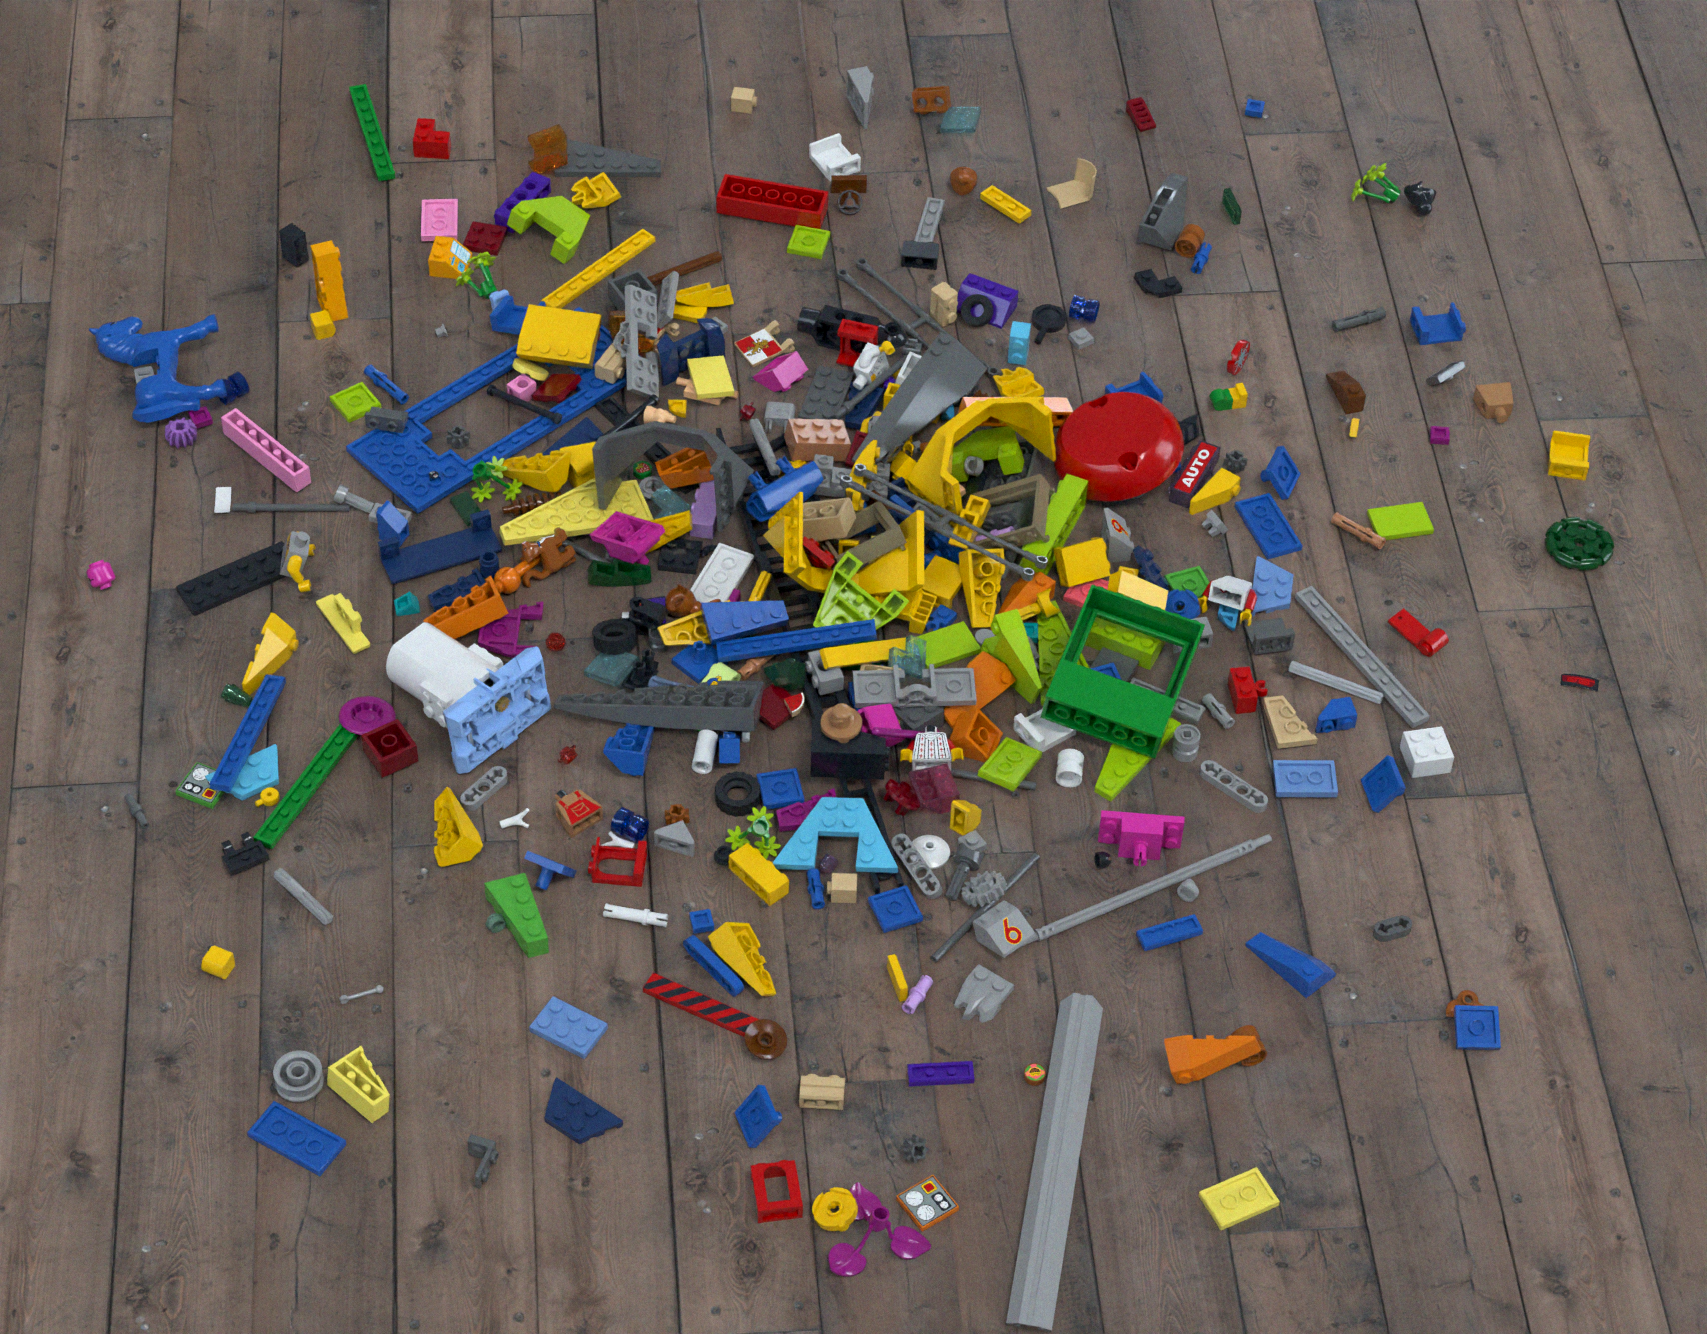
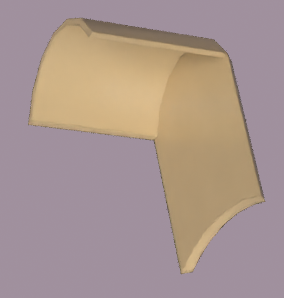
M1077 158L1074 180L1047 187V190L1057 199L1060 209L1089 201L1093 196L1097 170L1091 162Z

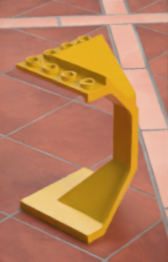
M1044 396L988 398L985 401L976 400L936 430L907 478L909 491L935 506L938 505L960 516L963 509L959 481L952 476L953 445L990 416L999 419L1000 424L1006 423L1054 462L1056 460V448L1054 444L1052 411L1044 404ZM950 520L948 523L955 528L956 523Z
M798 492L769 519V530L763 536L783 557L784 573L809 591L825 593L834 570L828 571L827 569L815 568L810 565L803 549V492ZM916 510L899 524L907 542L903 544L906 550L902 551L899 546L881 555L855 573L851 580L871 596L888 595L893 589L899 593L915 592L923 587L924 511Z

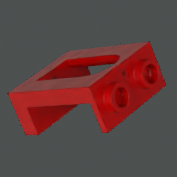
M842 319L837 335L840 337V354L836 363L854 367L861 353L855 352L851 348V339L869 342L878 346L879 326Z
M597 837L596 845H592L591 848L593 862L589 861L588 874H592V883L642 887L647 859V841H638V847L635 849L601 846L600 837ZM605 859L635 861L633 876L606 874L599 870L598 865Z
M781 1160L775 1163L750 1165V1178L753 1182L758 1223L803 1218V1203L795 1160ZM786 1176L790 1200L768 1202L764 1179Z

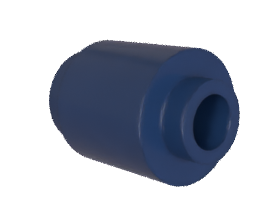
M485 551L481 554L479 558L480 574L484 579L489 576L494 579L496 572L500 569L498 556L493 551Z

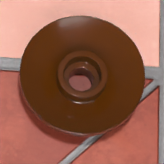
M756 1020L748 1026L745 1032L744 1040L747 1049L760 1059H775L782 1055L786 1049L787 1035L784 1029L772 1020ZM761 1041H766L768 1045L763 1044Z

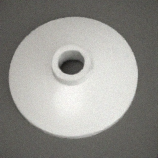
M923 835L912 841L930 869H937L949 860L950 848L942 838L934 835ZM917 855L909 856L912 862L916 861Z

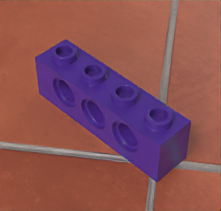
M535 172L526 177L521 185L515 188L511 196L505 199L500 208L495 210V225L507 227V231L514 234L516 231L507 225L511 210L521 201L546 198L551 193L550 178Z

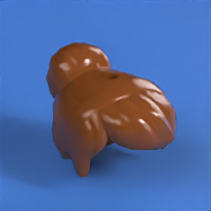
M966 166L954 169L950 174L953 190L961 196L969 194L977 184V173Z
M678 584V587L668 592L666 608L671 615L682 617L701 611V603L696 600L691 590Z

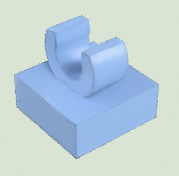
M503 289L490 294L492 311H494L506 295H509L507 290Z

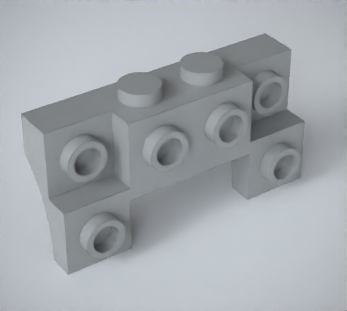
M815 454L814 462L821 471L824 480L816 488L817 491L814 494L846 498V488L840 486V479L842 475L850 476L852 469L833 467V456ZM881 462L875 464L878 465V477L889 481L890 464ZM877 481L867 482V490H876L887 499V486ZM862 493L861 500L868 501L869 496Z

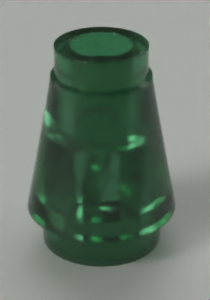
M226 684L221 694V698L225 699V702L247 708L253 700L252 696L235 684Z

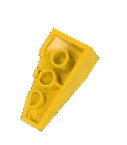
M555 450L551 451L550 455L545 456L542 453H536L535 456L527 458L525 455L508 458L502 465L508 469L501 472L503 476L513 480L517 478L518 482H523V484L538 490L554 493L559 491L561 486L567 481L571 453L570 451Z

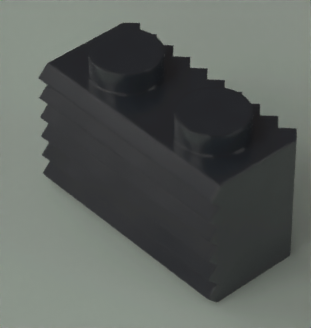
M290 223L279 231L282 257L294 266L299 267L309 260L306 232Z
M904 240L901 255L902 267L937 269L939 244Z

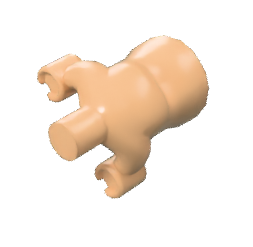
M647 406L644 411L643 420L644 424L653 421L675 423L676 416L667 410Z

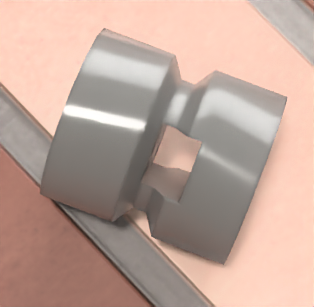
M1183 724L1175 729L1172 755L1178 761L1191 762L1197 757L1201 735L1197 727Z

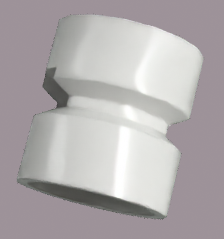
M1064 749L1058 754L1056 781L1061 786L1071 788L1080 785L1082 782L1084 756L1080 751Z

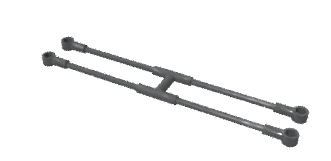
M859 258L857 260V268L866 271L872 277L874 276L911 307L920 318L910 324H906L861 288L848 275V270H838V280L845 281L851 287L856 288L893 319L894 322L898 323L913 339H918L927 349L930 345L914 330L926 322L935 330L952 337L940 327L937 321L919 306H915L868 265L867 259ZM976 357L987 368V377L994 380L993 376L999 374L998 368L991 367L985 361ZM979 381L974 387V391L979 389Z
M855 465L854 474L856 476H864L874 482L877 481L943 516L936 523L924 517V526L1009 567L1010 570L1022 575V579L1025 581L1033 580L1035 574L1033 569L1023 568L1015 563H1010L953 534L951 530L943 526L950 520L961 526H966L1023 555V558L1035 563L1037 568H1046L1048 559L1045 556H1037L1027 550L1024 551L968 523L966 519L938 505L935 506L878 477L877 474L867 470L865 465ZM848 475L841 476V487L851 488L859 493H864L907 516L912 514V512L852 481V477Z

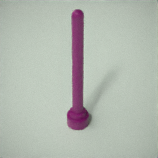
M879 727L872 729V734L876 736L916 739V734L925 733V730L915 731Z

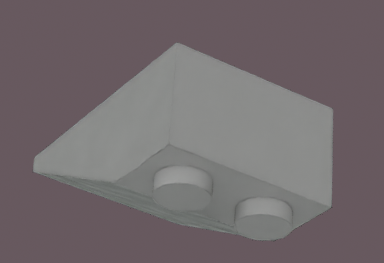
M867 66L847 70L846 97L864 129L868 128L872 96H874L872 83L875 81L873 73H870Z

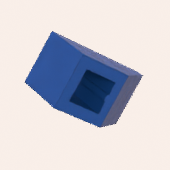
M386 500L376 512L379 539L386 540L397 537L400 547L410 535L409 524L395 506Z
M1351 697L1331 699L1317 719L1316 733H1328L1355 728L1357 712Z
M735 731L723 732V735H719V763H740V737L735 734Z

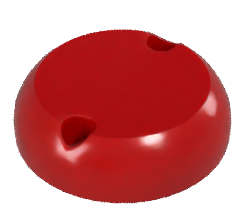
M1133 392L1105 394L1097 399L1083 403L1064 420L1054 441L1056 448L1054 467L1059 480H1064L1066 474L1088 480L1086 499L1119 501L1133 498L1159 486L1178 467L1184 452L1182 430L1174 414L1162 403L1149 396Z

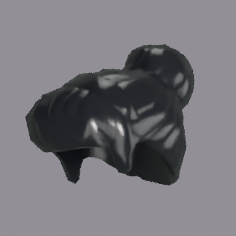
M1422 181L1417 184L1406 185L1404 194L1408 201L1417 207L1416 211L1420 215H1428L1432 211L1431 203L1434 201L1437 192L1432 188L1422 187Z

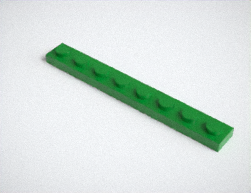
M366 84L349 87V93L378 181L395 179V171Z
M341 723L255 834L253 837L254 842L260 840L264 847L271 850L275 847L359 736L358 734L346 730Z

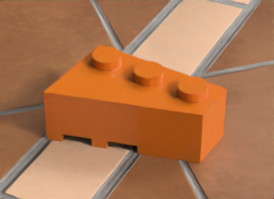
M686 447L655 462L659 476L668 489L714 480L713 475L709 472L711 464L703 450Z

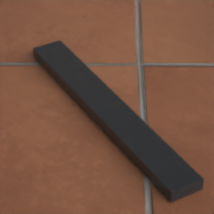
M611 395L595 403V408L614 426L629 415ZM635 419L622 430L636 427L641 424ZM656 442L643 453L654 465L655 462L672 455L660 442ZM697 483L678 488L686 495L700 486Z

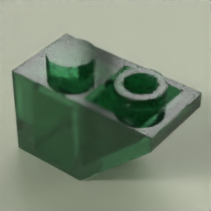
M787 658L783 662L772 663L771 666L763 668V672L776 687L788 691L804 687L805 664L797 662V659Z

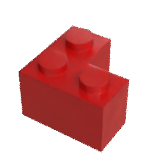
M418 118L413 137L414 157L449 159L451 152L450 132L436 131L435 119Z

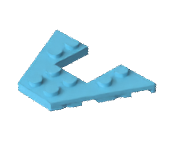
M822 797L773 861L776 869H815L819 836L859 837L856 872L898 873V866L863 798Z

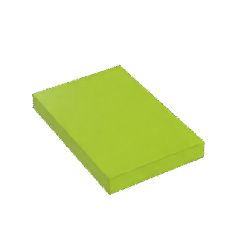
M1423 502L1367 510V515L1374 532L1386 540L1428 535L1434 532Z
M964 621L913 638L919 654L918 657L926 669H929V664H934V668L981 653L979 644Z
M1006 737L978 770V776L1015 791L1040 760L1042 752Z

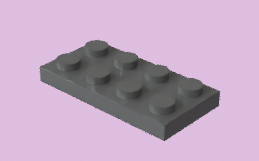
M819 365L798 418L833 420L832 415L845 403L850 390V384L854 380V373Z

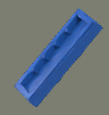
M1193 914L1138 930L1136 936L1143 950L1148 951L1202 935L1203 929L1197 917Z

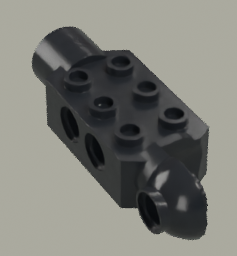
M825 305L821 310L803 307L797 324V331L812 335L818 346L840 351V337L837 335L842 319L879 326L878 344L881 345L884 341H889L894 348H900L905 345L908 339L905 330L896 322H889L884 325L878 317ZM851 339V348L855 352L862 353L867 342Z

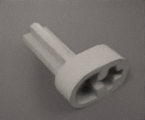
M342 484L339 485L333 501L340 504L345 502L370 513L374 505L373 502L348 492V487Z

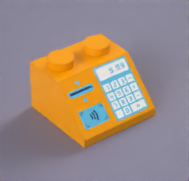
M435 236L428 259L429 276L457 279L459 276H462V271L466 272L469 268L470 263H467V260L472 258V252L452 237Z

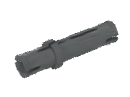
M1384 307L1364 310L1360 314L1332 321V327L1335 332L1365 323L1371 324L1372 321L1386 318V311Z

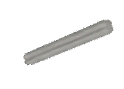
M1292 661L1289 665V672L1377 704H1380L1383 700L1384 694L1374 689L1296 661Z

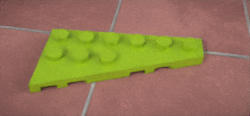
M1055 600L1051 601L1053 606L1060 609ZM1042 612L1037 614L1039 670L1042 686L1040 691L1041 706L1044 705L1045 696L1072 633L1062 612L1046 618ZM1081 653L1077 664L1089 668Z
M1173 718L1170 719L1158 752L1174 736L1175 729L1181 725L1180 722ZM1112 744L1095 785L1094 792L1111 802L1152 758Z

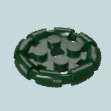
M1580 517L1563 518L1561 522H1554L1545 534V547L1549 555L1553 556L1557 563L1569 569L1577 568L1579 571L1594 570L1598 566H1604L1613 555L1614 541L1610 533L1605 531L1601 524L1588 518L1587 520H1582ZM1578 543V544H1581V545H1583V546H1582V547H1579V546H1576L1575 544Z

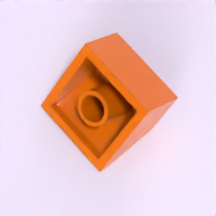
M976 707L960 713L949 740L957 748L963 749L964 757L986 762L997 749L1003 732Z

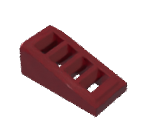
M1142 97L1126 102V112L1140 132L1156 128V124Z

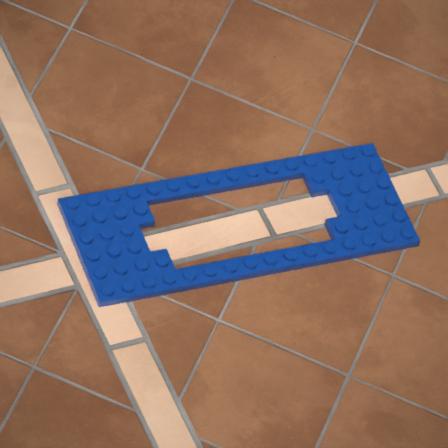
M578 307V308H576L575 310H573V311L585 312V311H584L582 308H580V307ZM601 325L593 368L568 366L575 374H579L582 379L576 385L578 393L548 410L562 415V420L559 424H555L552 420L540 415L466 461L452 449L438 456L424 444L432 438V432L422 423L512 370L514 359L519 358L516 354L518 345L516 344L404 411L408 412L409 418L403 433L374 429L347 445L346 451L418 514L472 481L474 476L473 467L481 460L485 463H492L493 456L498 461L501 458H504V460L508 459L594 406L595 403L627 385V368L621 379L618 378L614 384L606 382L605 379L596 378L594 365L614 342L615 338L613 333ZM543 362V363L546 364L548 367L554 365V364H552V363H545V362ZM436 471L439 473V476L432 479L429 477V473Z

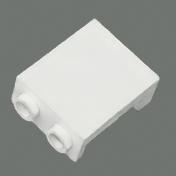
M839 133L809 145V158L830 182L831 175H850L860 171L861 157L858 154L851 155L841 143V135Z
M1042 709L1026 718L1022 713L1014 716V731L1029 747L1041 752L1076 735V730L1040 718Z

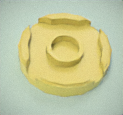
M515 358L512 366L516 371L521 374L526 373L533 379L544 381L549 375L548 371L530 361Z

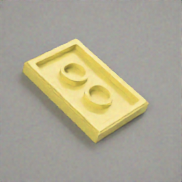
M724 355L687 359V366L697 399L734 396V388Z
M1257 1167L1204 1189L1198 1195L1220 1230L1279 1206L1280 1202Z

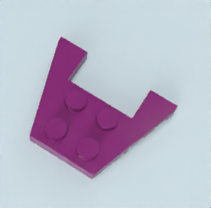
M543 601L536 602V605L528 607L527 604L519 605L517 609L508 610L506 608L509 614L480 628L478 646L510 658L516 657L526 648L536 647L518 645L521 619L542 620Z

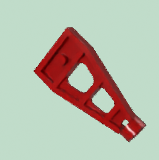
M804 536L803 549L812 567L830 571L835 566V561L833 560L835 557L827 550L823 552L818 547L819 543L810 537L808 539Z

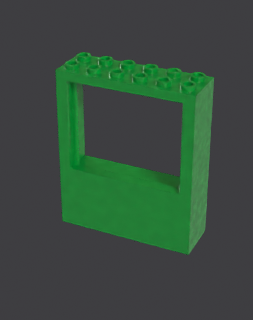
M1091 585L1045 696L1040 718L1155 759L1199 647L1205 624L1182 617L1177 613L1165 611L1160 607L1151 606L1140 600H1134L1123 594L1106 590L1103 587ZM1096 617L1182 647L1164 695L1077 664Z

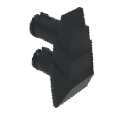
M1198 414L1178 421L1183 434L1184 446L1200 435Z
M650 649L642 651V663L641 660L633 663V668L629 671L621 686L635 691V688L649 687V680L651 677L657 676L659 672L657 670L659 662L654 661L655 652L651 650V655Z

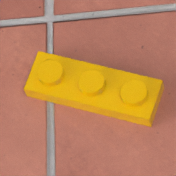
M993 185L980 193L981 200L1019 224L1031 216L1032 210Z

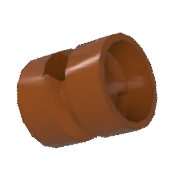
M1195 224L1186 225L1175 243V249L1178 254L1186 258L1195 256L1205 238L1203 229Z
M1246 1025L1236 1029L1231 1034V1036H1255L1261 1048L1260 1052L1241 1060L1240 1062L1243 1066L1257 1065L1267 1057L1266 1048L1263 1042L1260 1041L1261 1038L1255 1026Z

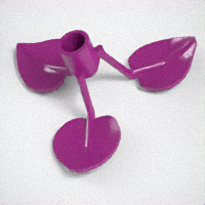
M856 1182L849 1190L858 1204L855 1221L865 1218L866 1221H869V1228L856 1250L847 1243H839L831 1248L828 1256L829 1269L833 1273L844 1277H851L861 1273L865 1268L866 1258L859 1254V1252L862 1250L872 1230L880 1232L887 1228L888 1236L892 1239L890 1244L892 1252L899 1258L906 1260L915 1259L929 1251L931 1244L923 1235L907 1226L896 1227L892 1234L891 1222L888 1221L890 1216L889 1210L882 1206L876 1195L865 1189L859 1182Z

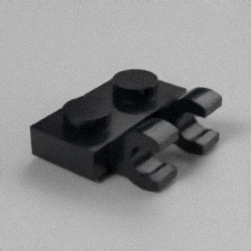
M249 832L240 835L243 839L241 841L242 845L244 846L240 849L234 850L230 840L221 843L224 853L222 862L230 876L269 860V854L260 840L254 842Z

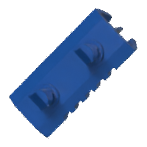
M786 456L778 459L775 464L778 465L785 475L770 484H766L757 471L754 474H750L747 479L757 491L753 492L746 502V510L761 522L770 519L798 492H803V502L806 501L817 491L816 488L824 480L821 471L814 461L794 469Z

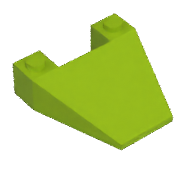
M563 196L521 201L511 210L507 225L519 234H522L536 222L557 237L550 255L565 264L575 255L590 215Z
M1009 426L976 431L953 448L952 476L959 482L968 481L969 474L964 470V462L969 456L981 458L983 461L998 458L1004 475L1021 473L1023 470L1024 457L1016 433Z
M847 551L834 568L813 626L817 628L874 619L877 630L896 618L908 604L909 600L893 589L882 604L851 580L863 563ZM855 643L843 644V645H838V646L852 645V644H855Z
M1014 609L996 614L991 623V629L993 634L997 636L984 639L980 650L1005 663L1016 679L1011 686L1030 704H1034L1042 686L1019 611Z

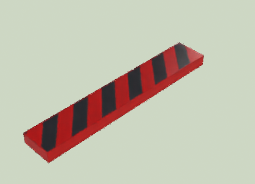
M652 973L643 987V993L743 1037L748 1026L752 1022L760 1020L656 973Z

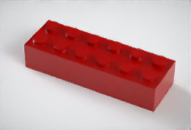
M725 174L716 196V213L790 226L801 225L821 229L828 209L829 191Z

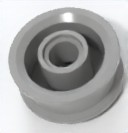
M292 1051L283 1055L276 1062L273 1069L275 1087L278 1094L291 1102H304L314 1098L321 1091L324 1084L320 1060L314 1054L307 1051Z

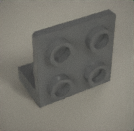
M1282 618L1251 622L1250 626H1248L1247 622L1244 625L1254 655L1292 650L1295 632L1293 628L1286 629Z

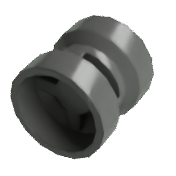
M649 629L650 649L654 652L667 650L669 646L664 645L658 629Z

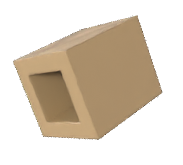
M734 87L731 96V111L752 114L753 107L757 106L755 89Z
M832 873V881H827V894H831L832 903H856L857 874Z

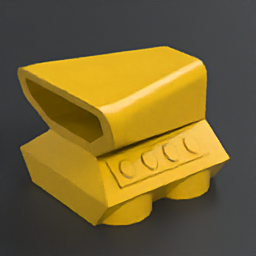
M596 442L559 449L570 451L571 453L567 479L574 488L595 478L592 448Z

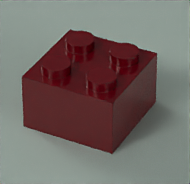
M398 719L361 735L363 751L382 778L419 761L417 745Z

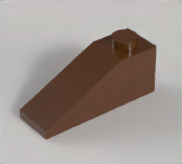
M1345 371L1326 374V378L1345 414L1363 411L1366 394L1360 383Z

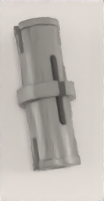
M1211 693L1203 697L1202 702L1211 711L1212 717L1217 718L1225 729L1231 728L1235 720L1228 714L1226 707L1220 704Z

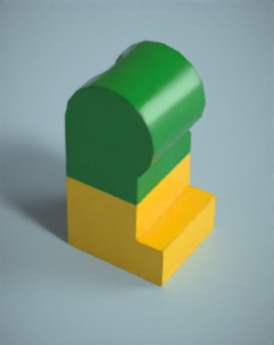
M1238 383L1235 385V388L1215 389L1210 393L1209 397L1214 409L1223 411L1245 408L1248 393L1244 384Z

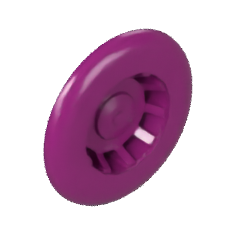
M361 696L346 702L341 707L338 717L341 725L346 730L362 735L394 721L396 714L393 707L387 701L373 696Z

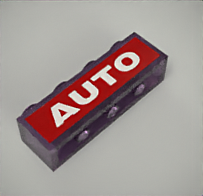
M1199 440L1198 444L1192 447L1189 459L1186 458L1184 460L1182 470H1178L1175 476V482H1171L1168 487L1167 493L1170 494L1169 502L1188 509L1190 508L1191 499L1203 488L1218 463L1221 447Z

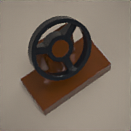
M831 175V194L840 193L838 198L840 211L846 215L858 213L862 207V197L859 193H866L867 175ZM843 208H857L858 210L849 213L844 211Z

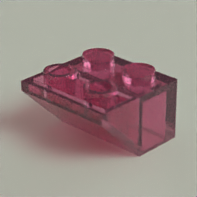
M948 764L908 772L920 806L938 814L951 812V803L953 800H959L960 794Z

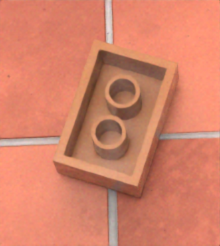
M788 419L784 438L792 461H814L815 454L833 456V461L846 462L851 442L843 420Z

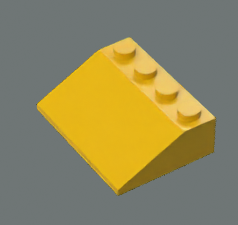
M529 304L520 331L516 354L519 359L592 369L602 315Z

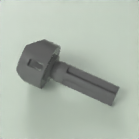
M963 842L958 845L957 851L953 856V861L958 867L945 894L948 900H957L969 871H977L985 856L984 852L971 850Z

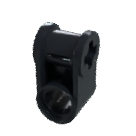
M634 597L629 602L631 608L629 619L634 623H639L656 630L660 627L668 615V610L664 605L642 597Z

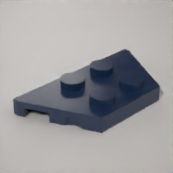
M555 1078L544 1117L547 1124L578 1144L587 1142L593 1137L604 1135L608 1129L613 1127L618 1129L623 1126L622 1119L559 1078Z

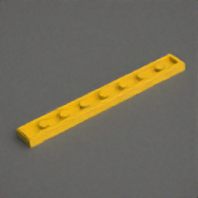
M641 229L541 301L545 302L546 307L563 308L653 244L655 236Z

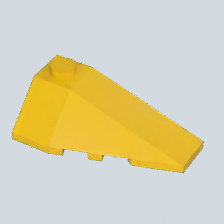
M967 549L959 552V566L971 627H991L1005 565L974 549ZM985 549L1004 559V549Z
M701 611L657 628L665 646L693 645L696 641H702L703 644H711Z
M270 613L261 632L264 635L261 645H256L255 661L249 663L243 679L244 697H249L261 685L265 675L275 673L290 659L293 651H296L299 641L296 639L295 630L275 613Z
M446 787L434 801V821L437 822V830L434 831V837L437 838L434 854L438 865L441 867L471 861L483 847L477 829L452 790Z
M725 922L708 936L712 949L761 996L776 995L770 973L763 966L766 962L765 958L762 955L760 956L758 948L761 947L759 940L749 923Z

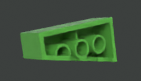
M522 873L484 883L486 900L492 904L496 913L503 915V919L506 921V928L512 932L516 942L526 956L531 958L549 953L548 937L526 874Z

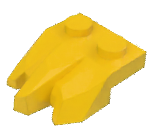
M604 172L590 180L587 176L577 181L571 189L577 193L572 197V203L582 205L583 208L605 207L621 198L619 191Z
M1017 367L1016 371H1011L1008 368L1001 369L1002 376H993L1002 397H1038L1044 395V388L1034 380V374L1027 368Z

